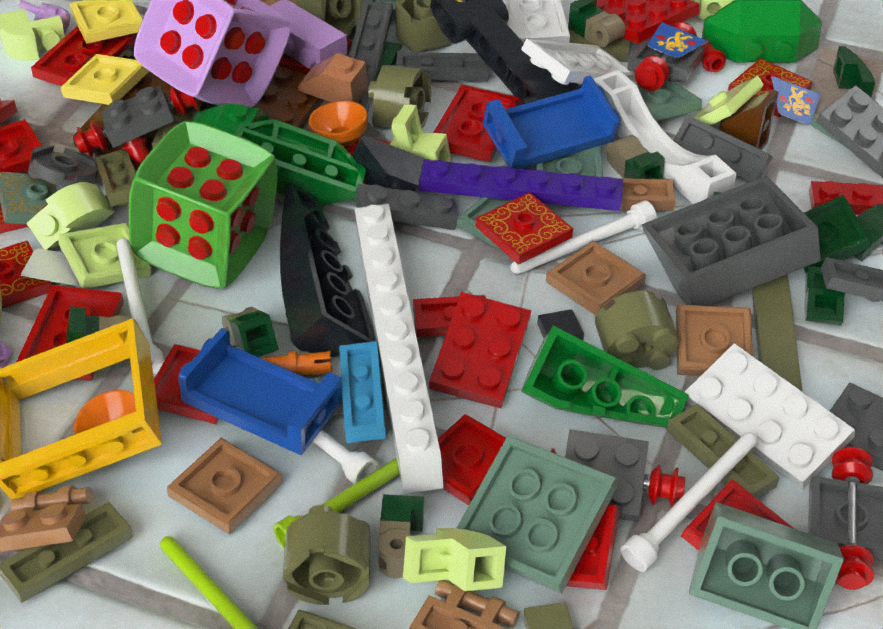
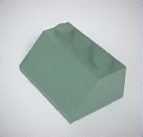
M715 502L701 540L689 594L787 629H817L844 558L838 543Z

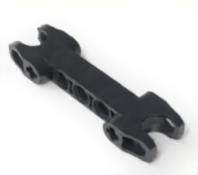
M431 0L430 7L441 31L454 44L466 40L511 93L515 97L520 98V100L516 101L515 107L580 89L577 83L569 82L568 85L557 82L552 78V74L547 69L540 68L530 61L531 57L521 50L524 43L507 25L509 14L502 0H465V2Z

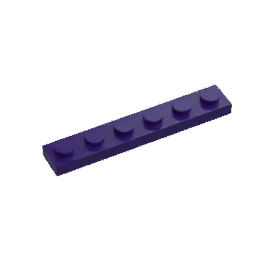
M424 160L419 180V191L514 200L530 192L545 204L620 211L623 179L485 166L474 163L464 164L442 160Z

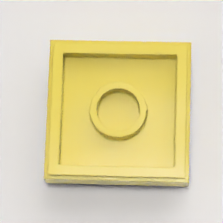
M81 0L70 3L71 13L86 44L137 33L143 21L133 0Z
M96 54L60 89L65 98L109 105L124 97L149 70L143 67L137 60Z

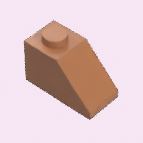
M336 53L313 66L299 84L298 91L329 102L352 101L359 103L368 90L366 62Z

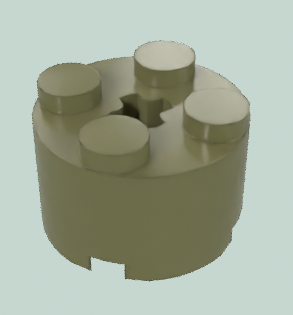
M297 0L296 5L344 34L350 35L353 27L358 24L363 0Z
M396 0V36L401 43L409 46L411 52H426L427 49L447 47L452 44L441 31L437 20L433 16L430 7L431 0Z
M383 65L377 81H371L368 91L369 99L373 100V126L392 129L393 119L397 117L404 104L417 105L421 129H423L429 112H423L425 102L431 103L432 93L428 72L416 67Z
M650 291L628 292L614 298L615 305L605 310L603 306L598 311L595 317V326L604 352L636 368L650 367L653 370H661L671 363L670 356L678 347L679 337L667 304L662 297L660 300Z
M326 505L313 506L310 508L309 514L292 522L285 535L283 581L286 580L287 590L290 594L299 600L316 605H329V598L343 597L342 603H346L364 594L368 589L370 577V525L366 521L358 520L350 515L334 512L331 507Z

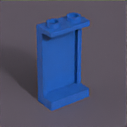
M590 75L584 77L580 89L516 107L504 109L499 99L487 102L482 124L507 167L521 169L613 142L620 119L617 111L612 109L606 100L602 88L597 86Z
M223 328L213 338L205 341L198 355L190 363H186L182 367L178 376L183 403L301 456L342 404V377L328 372L320 383L312 381L230 344L229 331Z

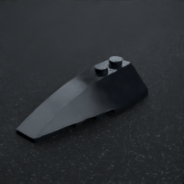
M290 182L286 186L280 235L281 287L286 310L285 315L291 335L290 339L293 345L302 352L317 353L331 351V357L340 356L339 346L375 341L365 301L360 290H353L349 283L353 275L349 266H342L337 257L342 251L337 241H334L327 233L330 226L317 198Z

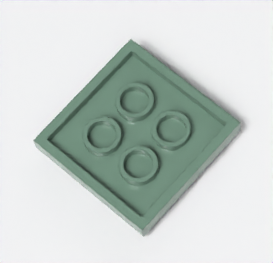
M507 436L456 529L471 530L496 539L506 546L504 569L562 594L619 484L616 477Z

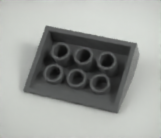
M767 175L642 224L643 231L674 289L686 305L709 306L821 261L818 227Z

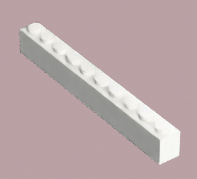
M389 204L355 208L358 243L375 339L378 344L379 361L403 494L442 489L441 453Z

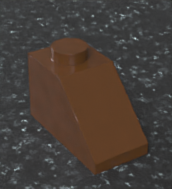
M771 90L748 100L733 115L721 120L719 130L762 150L768 143L779 92Z

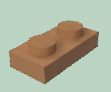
M616 178L623 179L621 211L630 210L632 205L645 200L652 204L655 211H674L675 194L673 180Z

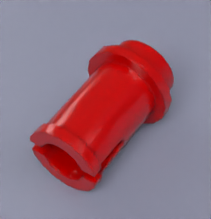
M704 38L708 42L701 45L705 47L704 58L702 59L703 68L708 72H719L725 66V55L721 50L715 49L708 39Z
M142 136L123 143L125 147L122 148L123 151L127 150L136 171L150 153L145 144L147 138Z

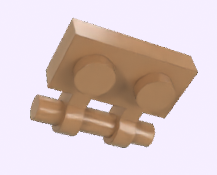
M72 485L60 487L58 492L44 494L42 491L26 493L23 498L13 499L11 501L12 512L5 515L0 523V552L73 541L86 519L82 505L90 504L93 501L91 488L77 489V487Z
M440 580L437 584L435 595L446 599L445 602L429 595L409 629H507L498 625L499 622L514 628L519 619L520 612L507 607L506 601L493 596L491 599H488L472 591H464L446 580ZM465 607L472 611H475L481 614V616L479 617L475 614L463 610V608Z

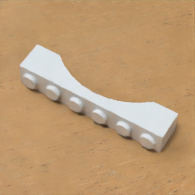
M620 70L593 78L597 86L602 88L604 96L612 109H615L619 115L620 124L616 134L620 138L634 135L638 138L642 147L646 148L650 153L658 151L665 158L662 176L665 179L673 180V187L692 204L713 197L714 192L723 193L734 188L737 173L717 155L705 156L694 154L675 143L652 117L637 85Z

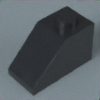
M361 135L352 156L358 164L361 163L366 168L364 180L367 184L415 192L419 185L424 158Z

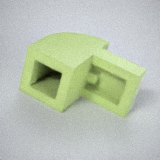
M25 9L0 14V41L4 52L14 59L24 61L39 60L38 53L50 51L65 37L60 16L29 21Z
M404 104L397 117L393 119L392 134L394 138L390 145L421 156L424 160L451 162L447 135L422 132L417 105Z
M79 182L64 187L46 199L48 205L28 221L27 225L43 248L53 251L59 246V234L96 228L113 214L115 210L110 206V203L97 185Z
M436 528V534L406 536L403 578L409 583L450 580L464 591L502 588L506 546L483 533L456 528Z

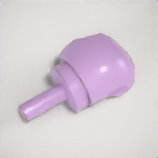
M21 0L19 3V7L35 14L34 21L60 16L64 33L67 31L71 17L64 8L44 2L39 7L24 0Z

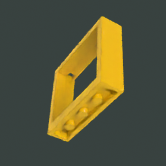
M133 318L0 369V488L11 500L22 498L28 492L41 491L162 445L150 344ZM130 358L136 412L22 455L21 399Z

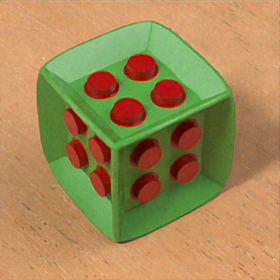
M184 121L173 127L142 161L131 185L128 229L130 246L133 253L154 267L199 285L217 289H224L229 286L256 254L271 224L275 207L278 175L275 156L256 143L206 124Z

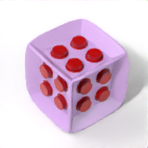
M151 0L136 37L134 57L147 70L187 95L215 105L231 103L254 107L262 98L272 80L287 45L291 24L282 14L260 0Z

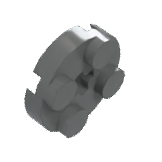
M49 145L40 146L32 150L28 169L30 177L53 183L57 190L79 182L95 183L98 167L95 168L96 162L90 156L66 147L64 153L53 152L54 146Z

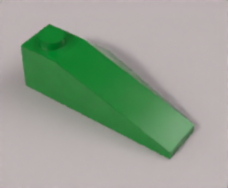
M554 325L544 338L529 368L521 392L557 410L667 428L668 420L682 413L689 394Z

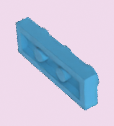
M377 341L341 345L339 350L346 442L354 443L386 439Z

